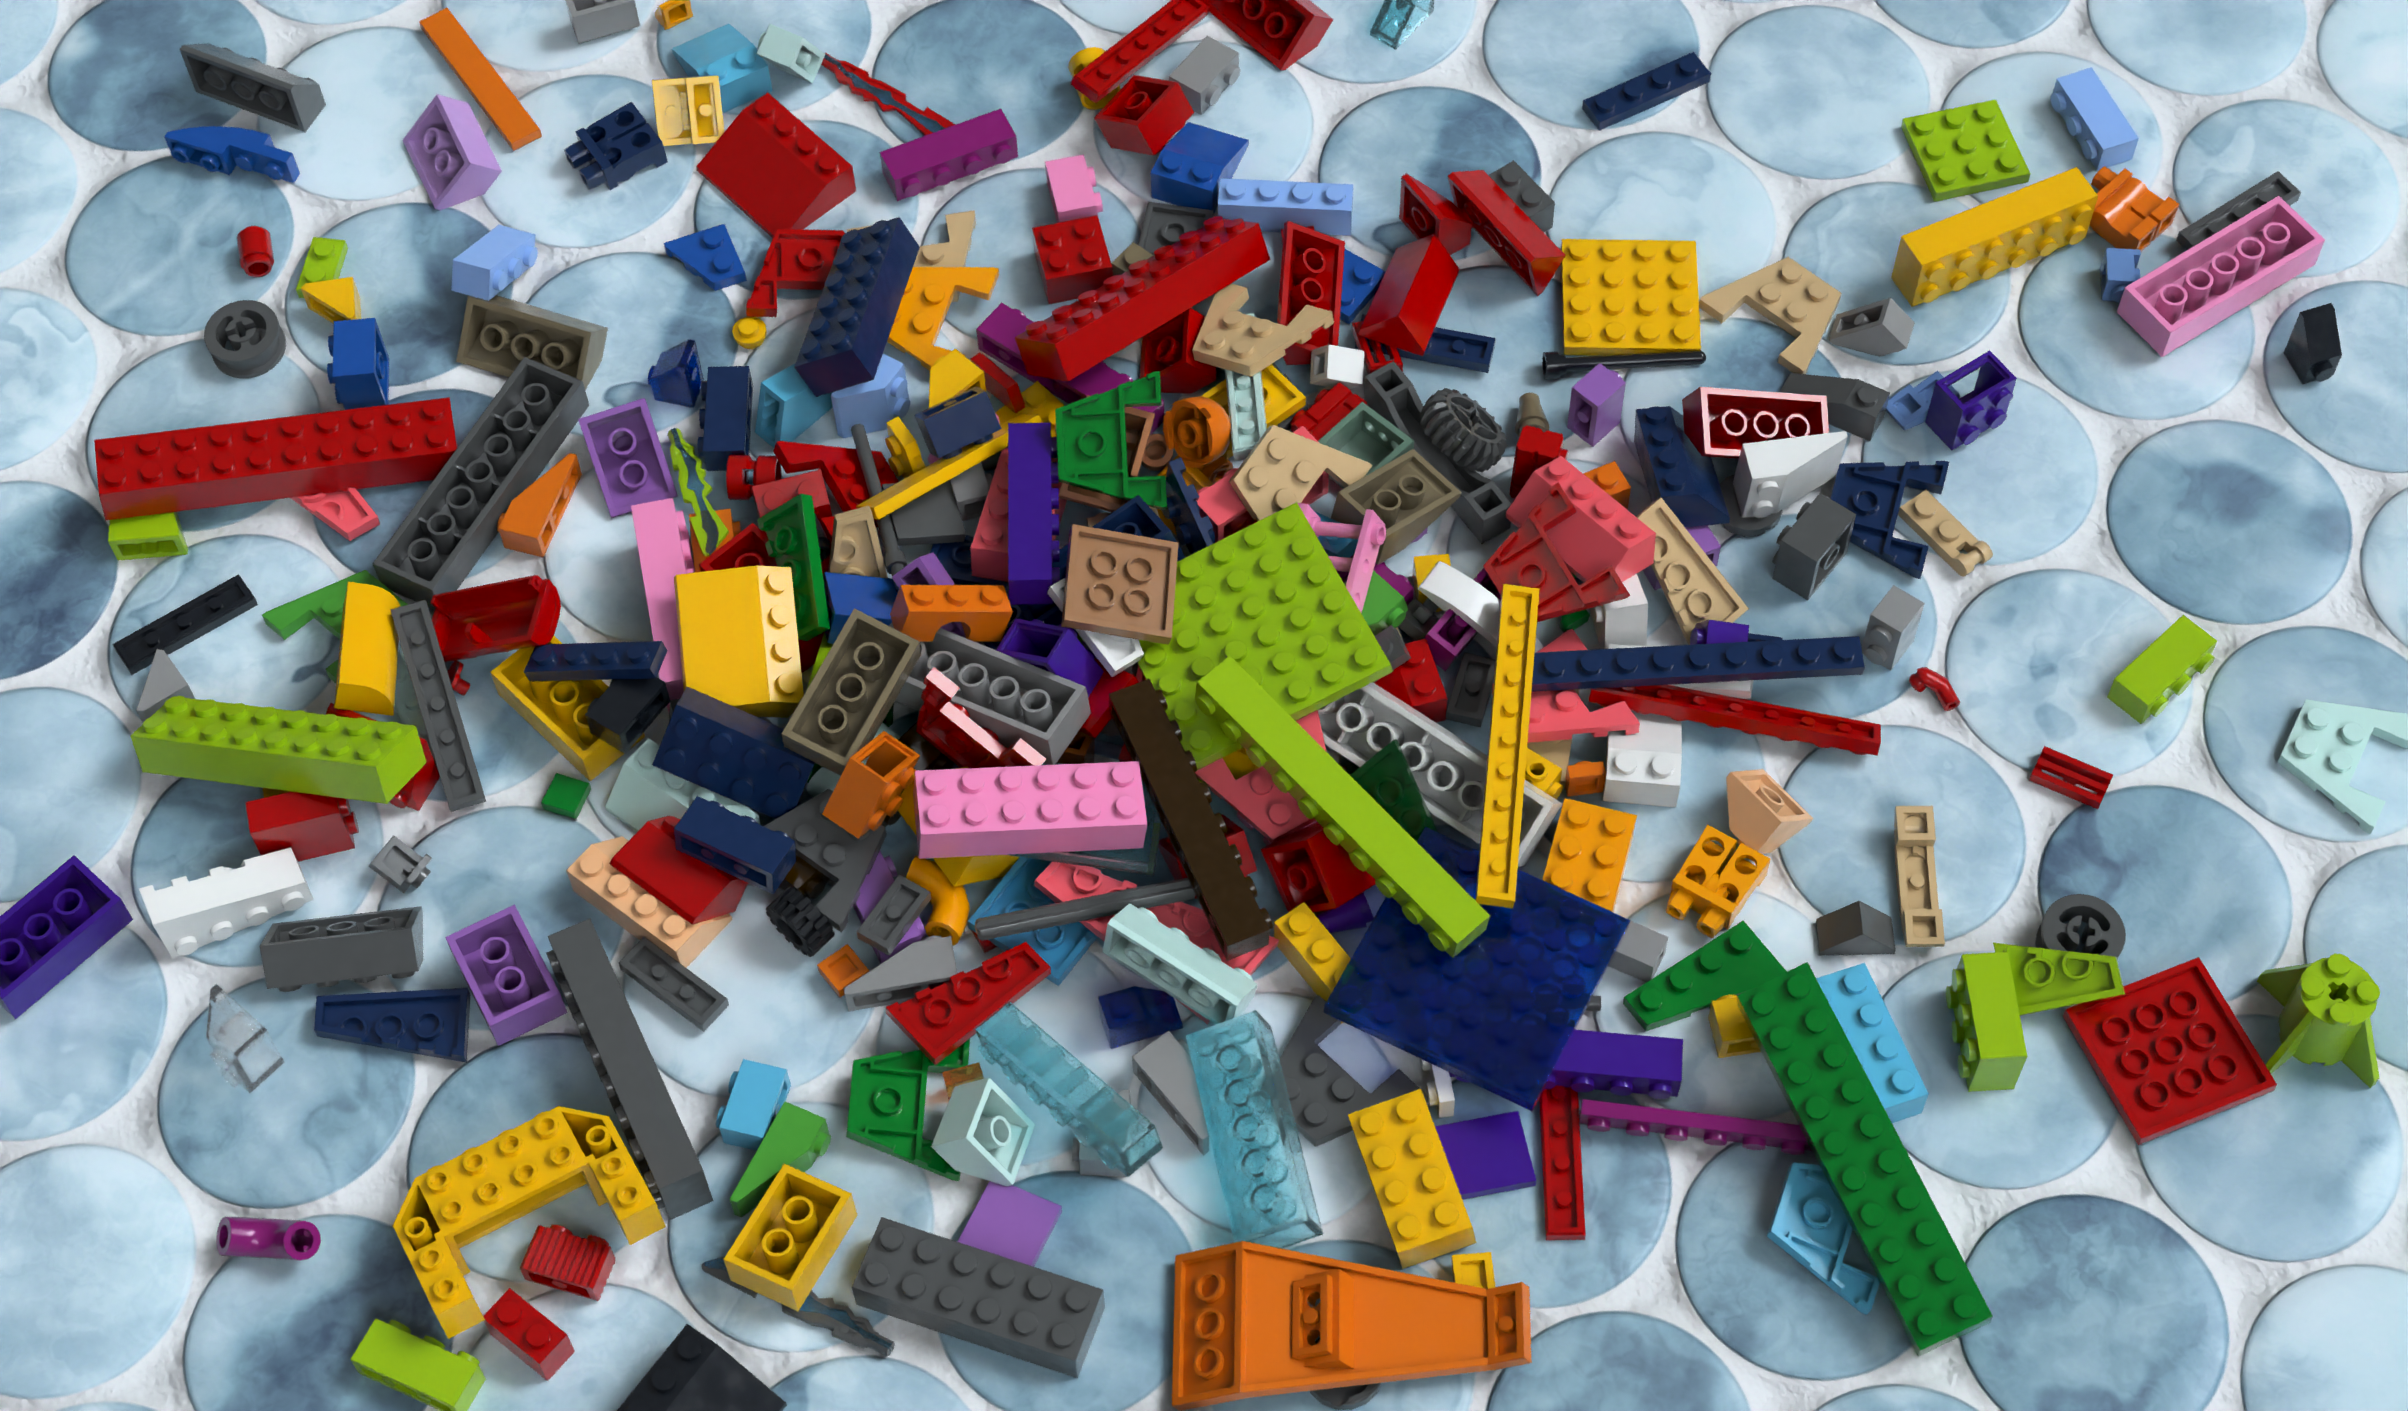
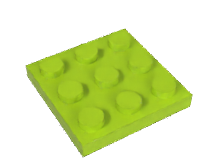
M1996 99L1908 117L1902 120L1901 129L1934 202L2029 181L2031 173Z

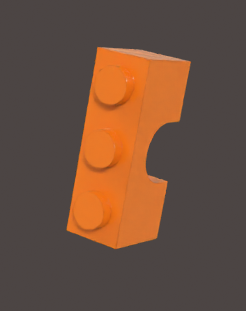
M900 585L890 617L894 629L920 642H933L936 632L942 626L951 622H961L965 636L969 640L974 642H1001L1013 611L1004 585Z

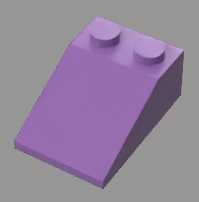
M645 398L578 419L611 518L632 512V505L678 497Z

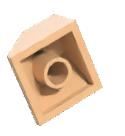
M1763 769L1730 772L1726 777L1729 830L1738 838L1737 843L1739 845L1743 843L1761 854L1771 853L1814 819Z

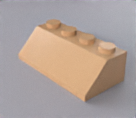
M623 836L591 844L566 870L573 891L637 939L647 938L687 968L731 922L732 916L726 914L692 925L610 865L612 857L628 842Z

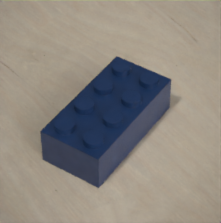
M686 687L674 709L652 765L777 819L797 807L815 762L784 747L782 739L784 728L690 687Z

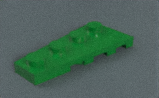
M799 494L757 519L760 530L767 533L769 540L765 546L768 555L775 558L777 567H791L798 640L809 641L830 629L813 499L811 495Z
M1742 921L1626 995L1623 1004L1647 1032L1690 1017L1693 1012L1707 1007L1710 1009L1712 1001L1724 995H1739L1787 971L1749 926Z

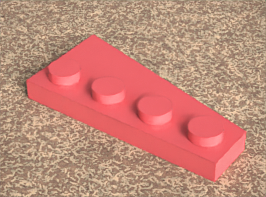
M355 487L348 488V491L319 493L291 498L349 541L380 525L378 516Z

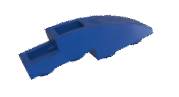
M208 126L169 131L164 136L173 158L182 163L189 162L202 166L211 172L218 171L231 175L235 167L239 166L245 171H255L265 174L274 180H284L295 183L300 175L293 153L275 148L270 134L236 127Z

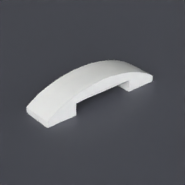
M1438 561L1418 587V590L1444 612L1448 609L1453 610L1497 648L1501 600L1467 575ZM1537 637L1535 641V653L1543 648V645Z

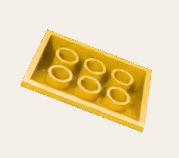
M756 565L675 575L674 587L684 691L686 687H690L756 717L789 718L804 696L791 567Z

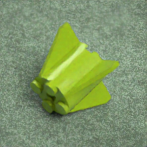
M2333 954L2329 958H2321L2314 963L2269 969L2260 974L2257 982L2284 1006L2278 1020L2280 1028L2279 1038L2282 1045L2265 1064L2271 1074L2293 1056L2302 1063L2310 1065L2312 1062L2325 1063L2324 1066H2330L2342 1061L2369 1088L2376 1084L2380 1077L2370 1017L2376 1009L2380 989L2362 967L2350 961L2343 954Z

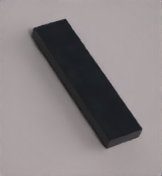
M238 574L112 645L130 674L133 675L152 664L157 649L164 650L169 655L257 606L258 603Z

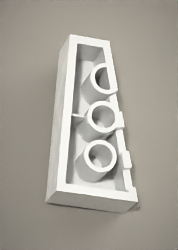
M1637 574L1622 582L1630 594L1628 598L1589 608L1601 649H1608L1609 644L1647 646L1648 602Z
M291 847L243 860L241 867L237 869L223 866L209 869L207 877L188 882L186 876L172 879L171 887L155 891L153 885L139 888L151 922L172 959L180 955H189L199 947L214 941L225 940L235 932L250 926L261 925L271 917L285 911L297 910L305 903L314 900Z

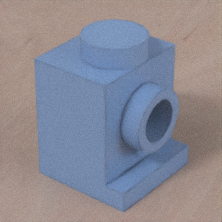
M2106 248L2100 266L2101 301L2120 303L2124 288L2140 279V269H2137L2141 255L2139 249Z

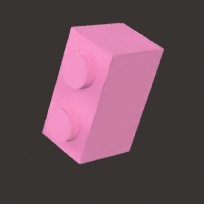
M1084 155L1045 161L1047 186L1057 223L1098 215V212H1103L1100 192L1094 193L1092 188L1096 186L1093 167L1087 168Z

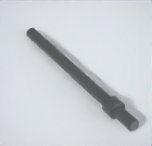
M856 424L852 426L851 433L871 498L882 492V487L865 427L862 424ZM888 514L881 519H876L886 553L884 556L886 570L893 576L906 567L907 562L904 553L899 550L890 515ZM894 582L896 592L898 593L899 587Z

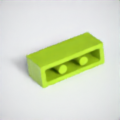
M2182 615L2114 678L2107 698L2140 724L2151 714L2157 717L2168 705V698L2174 693L2178 696L2182 694L2190 685L2191 677L2197 671L2202 674L2211 666L2215 659L2212 653L2217 640L2186 616Z
M375 1318L350 1359L358 1373L437 1410L468 1411L486 1380L479 1366V1360L463 1351H459L457 1355L445 1350L443 1343L431 1336L425 1335L423 1339L410 1334L411 1330L398 1321L390 1320L389 1323H385Z

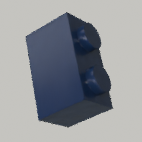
M977 386L914 415L929 452L943 459L957 456L962 452L961 448L970 443L978 445L987 442L993 438L992 433L1001 430L987 392Z

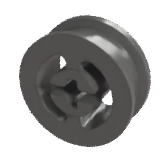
M241 300L223 306L211 316L204 330L205 344L212 354L214 363L221 372L234 378H254L267 373L280 362L286 350V337L274 311L258 301ZM257 328L266 330L263 339H261ZM228 340L234 351L225 349Z
M2073 894L2058 899L2047 909L2036 934L2035 944L2037 948L2075 952L2079 945V934L2077 931L2082 921L2087 924L2082 932L2081 942L2084 946L2080 953L2115 956L2118 960L2125 945L2126 932L2121 917L2107 902L2091 895Z

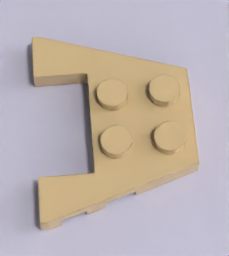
M975 210L946 214L949 242L920 246L913 267H966L967 254L972 243V232L976 226ZM869 226L858 227V228H851V229H846V230H847V232L850 231V230H853V229L860 230V229H863V228H866V227H869ZM959 291L955 292L952 302H958Z
M1787 257L1702 296L1699 300V308L1720 323H1723L1743 303H1746L1796 338L1779 354L1778 363L1792 373L1806 374L1810 362L1817 352L1822 336L1826 332L1840 302L1841 292L1790 257Z
M1231 283L1214 295L1192 349L1194 360L1252 377L1285 356V349L1292 344L1307 342L1312 338L1311 332L1321 326L1324 329L1330 327L1334 323L1333 314L1328 310L1305 305L1287 326L1271 322L1268 319L1246 315L1238 310L1249 299L1248 290L1246 287Z
M1272 425L1267 428L1229 480V483L1252 519H1256L1258 522L1296 502L1301 503L1324 471L1346 488L1365 477L1372 465L1369 462Z

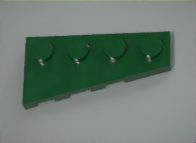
M1393 740L1350 776L1455 881H1458L1457 873L1398 740Z

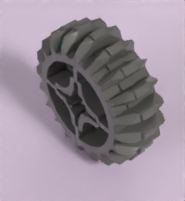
M1444 388L1443 390H1438L1434 395L1432 394L1425 402L1426 404L1419 414L1421 426L1425 428V435L1432 439V444L1440 449V453H1445L1450 461L1454 460L1460 467L1466 466L1470 471L1483 472L1495 466L1502 458L1501 456L1508 446L1506 443L1507 438L1502 432L1501 425L1495 422V417L1491 416L1486 411V408H1482L1477 403V400L1473 401L1467 394H1460L1458 390Z

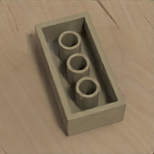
M854 608L782 732L784 747L841 776L849 758L872 741L921 656L920 641Z

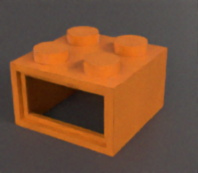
M883 731L849 758L822 815L858 839L870 829L876 831L886 815L892 817L900 808L903 802L900 794L903 789H907L913 782L915 771H917L914 767L920 755ZM869 756V758H868V760H867V762H866L865 765H864L863 763H861L863 760H865V759Z

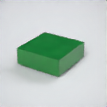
M556 773L541 802L543 809L577 819L591 791L590 783Z

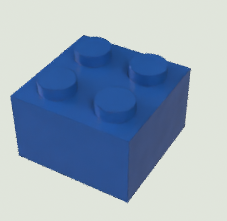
M365 318L334 321L333 335L328 336V348L330 355L333 356V363H328L327 373L330 384H335L337 403L343 404L345 410L389 405V356L376 319Z

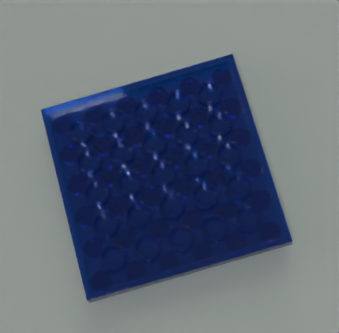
M1425 827L1417 843L1475 900L1479 851ZM1518 869L1513 909L1479 904L1490 915L1487 928L1480 936L1452 958L1446 951L1438 950L1431 943L1428 933L1419 924L1415 925L1406 918L1402 911V906L1393 897H1386L1324 1005V1013L1533 1111L1629 928L1630 920Z

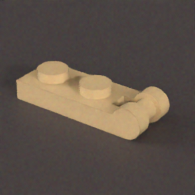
M1924 490L1899 508L1898 515L1960 576L1968 575L1974 570L1976 564H1984L1993 557L1989 545L1984 541L1976 539L1927 490ZM1964 549L1967 554L1960 553V551Z

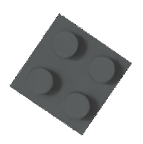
M1822 493L1812 503L1806 502L1798 512L1795 524L1792 527L1787 525L1777 539L1776 543L1780 546L1772 560V563L1775 564L1772 579L1804 599L1809 600L1847 554L1856 514Z

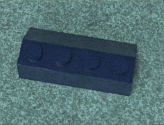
M1671 406L1636 409L1634 443L1651 502L1662 498L1684 527L1730 523L1729 513L1712 458L1701 456L1684 433L1683 415Z

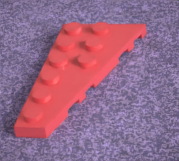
M1059 854L1035 879L1034 886L1055 903L1136 888L1137 884L1125 879L1123 882L1102 874L1099 869ZM1184 902L1146 908L1163 925L1183 931L1189 937L1190 942L1201 949L1205 947L1213 950L1220 956L1223 963L1233 969L1240 968L1250 976L1279 943V939L1269 936L1268 945L1227 961L1202 909ZM1115 915L1080 921V923L1104 941L1107 924ZM1181 1003L1208 1025L1210 1020Z

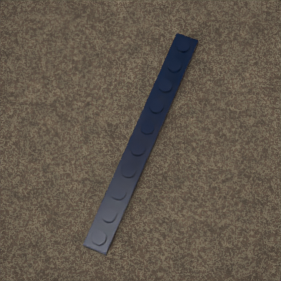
M1859 636L1534 653L1532 692L1863 675L1865 665Z

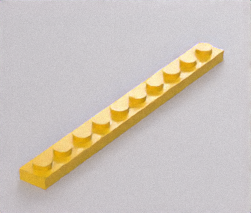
M1503 584L1475 901L1478 904L1513 909L1516 896L1540 589Z

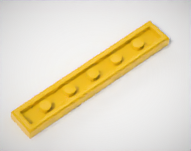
M1019 414L1001 424V430L992 433L993 438L978 445L970 443L962 447V452L957 456L949 459L941 458L857 505V509L870 506L873 519H881L1008 447V423H1042L1039 414Z

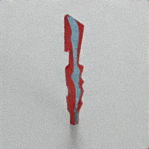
M825 53L821 65L835 74L838 83L847 85L853 94L863 96L864 101L876 102L883 112L896 110L923 135L926 136L956 125L928 107L924 111L906 101L905 93L882 81L869 77L867 71L847 61L837 60Z

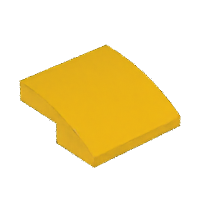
M718 75L651 80L657 136L662 141L663 146L717 142L724 133Z

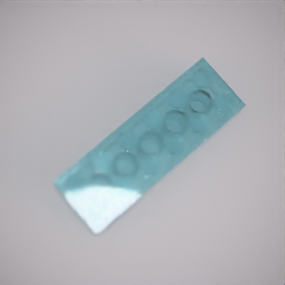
M1255 1010L1186 1035L1234 1242L1246 1241L1283 1249L1323 1235L1271 1025Z

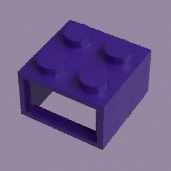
M1989 350L1935 383L1925 423L1951 451L1962 444L1969 445L1977 439L1980 433L1988 428L1995 429L2006 420V413L2009 403L2013 398V390L2017 378ZM1980 368L1974 390L1958 399L1948 386Z
M1016 618L996 651L1085 686L1088 697L1104 673L1094 660V654L1086 649L1077 639V633L1072 628L1062 627L1061 624L1055 626L1045 624L1037 619L1028 621Z

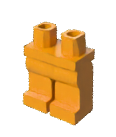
M1707 825L1679 873H1677L1672 881L1670 898L1666 908L1667 914L1678 920H1684L1689 910H1694L1701 914L1696 928L1706 936L1714 938L1723 927L1726 929L1730 928L1734 918L1740 913L1757 885L1760 886L1765 879L1770 858L1743 843H1740L1735 851L1737 840ZM1710 840L1718 841L1719 843L1722 844L1723 847L1717 845L1716 843H1714V842H1712V841H1710ZM1743 858L1751 859L1756 865L1748 862Z

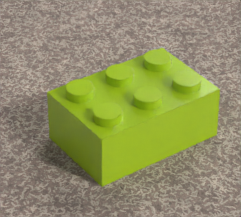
M2008 952L1962 954L1957 969L1952 970V984L1946 987L1948 1009H1953L1955 1020L1952 1022V1037L1954 1043H1960L1961 1055L1958 1057L1960 1078H1966L1968 1092L2014 1089L2027 1059V1051Z

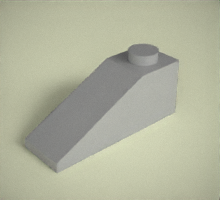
M929 936L922 941L913 942L846 986L844 993L848 1011L890 1005L897 1001L902 1003L914 998L915 993L925 988L933 989L950 981V977L957 974L951 936Z
M1167 1031L1132 1056L1133 1073L1202 1155H1205L1209 1152V1134L1192 1060L1194 1055L1183 1039L1177 1041Z

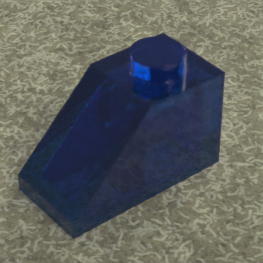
M688 339L662 352L656 366H651L648 374V384L652 387L655 400L694 408L701 391V382L704 381L695 340Z
M1133 986L1098 996L1100 1019L1110 1049L1165 1034L1167 1031L1172 1032L1183 1028L1174 997L1164 991Z

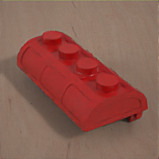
M537 575L435 594L431 600V605L435 607L432 622L444 662L546 645L555 634L561 609L560 596L556 587L549 579L542 580Z

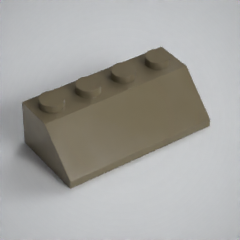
M497 295L489 301L468 296L456 362L510 377L522 359L526 357L583 381L586 390L602 361L608 328Z

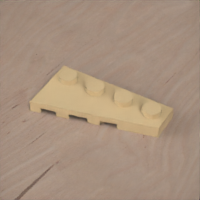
M1662 498L1656 499L1636 516L1656 533L1654 563L1651 566L1688 645H1690L1691 632L1695 628L1696 623L1705 620L1733 623L1749 609Z

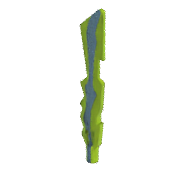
M673 428L668 432L674 471H679L678 481L684 503H691L696 516L690 517V522L703 556H710L729 534V531L706 499V496L712 491V487L704 481L706 470L702 469V460L695 456V448L685 442L681 431L678 428Z

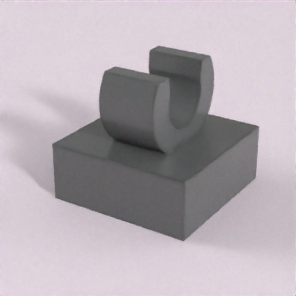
M1414 598L1407 605L1406 617L1398 627L1414 641L1424 639L1438 622L1439 618L1434 613L1439 607L1429 598L1423 604Z

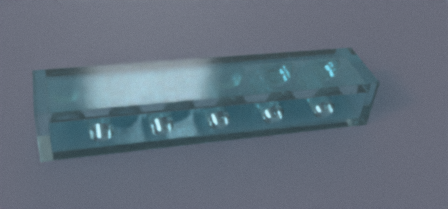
M1011 1002L976 1029L981 1043L978 1050L984 1059L991 1065L995 1062L1000 1065L1004 1075L1012 1084L1017 1085L1020 1083L1024 1086L1026 1093L1036 1105L1044 1104L1047 1106L1050 1114L1060 1126H1070L1079 1142L1086 1148L1094 1147L1098 1151L1101 1160L1111 1170L1117 1167L1123 1174L1129 1177L1163 1149L1156 1126Z

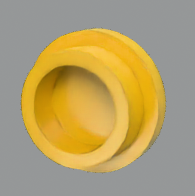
M744 317L734 324L732 333L734 340L741 347L754 349L763 343L767 330L765 323L757 317Z

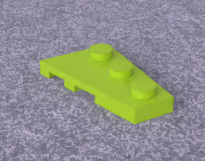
M1993 943L1995 953L2008 952L2020 1016L2125 995L2118 960L2115 956Z

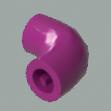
M225 1216L219 1223L216 1236L219 1255L231 1257L306 1260L316 1254L321 1243L320 1232L317 1227L311 1222L302 1220Z

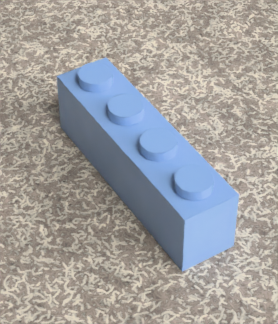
M1220 178L1218 216H1222L1223 219L1234 220L1241 218L1246 222L1259 223L1261 232H1281V229H1284V223L1290 221L1304 227L1314 226L1315 231L1326 235L1351 236L1353 184Z

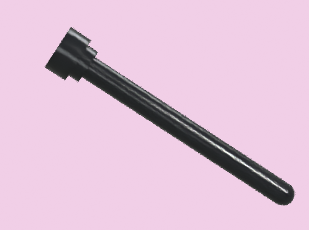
M1558 351L1543 352L1542 370L1544 379H1559L1560 375H1566V371L1592 370L1599 363L1607 369L1699 365L1706 361V354L1703 351L1566 358L1564 354L1559 355Z

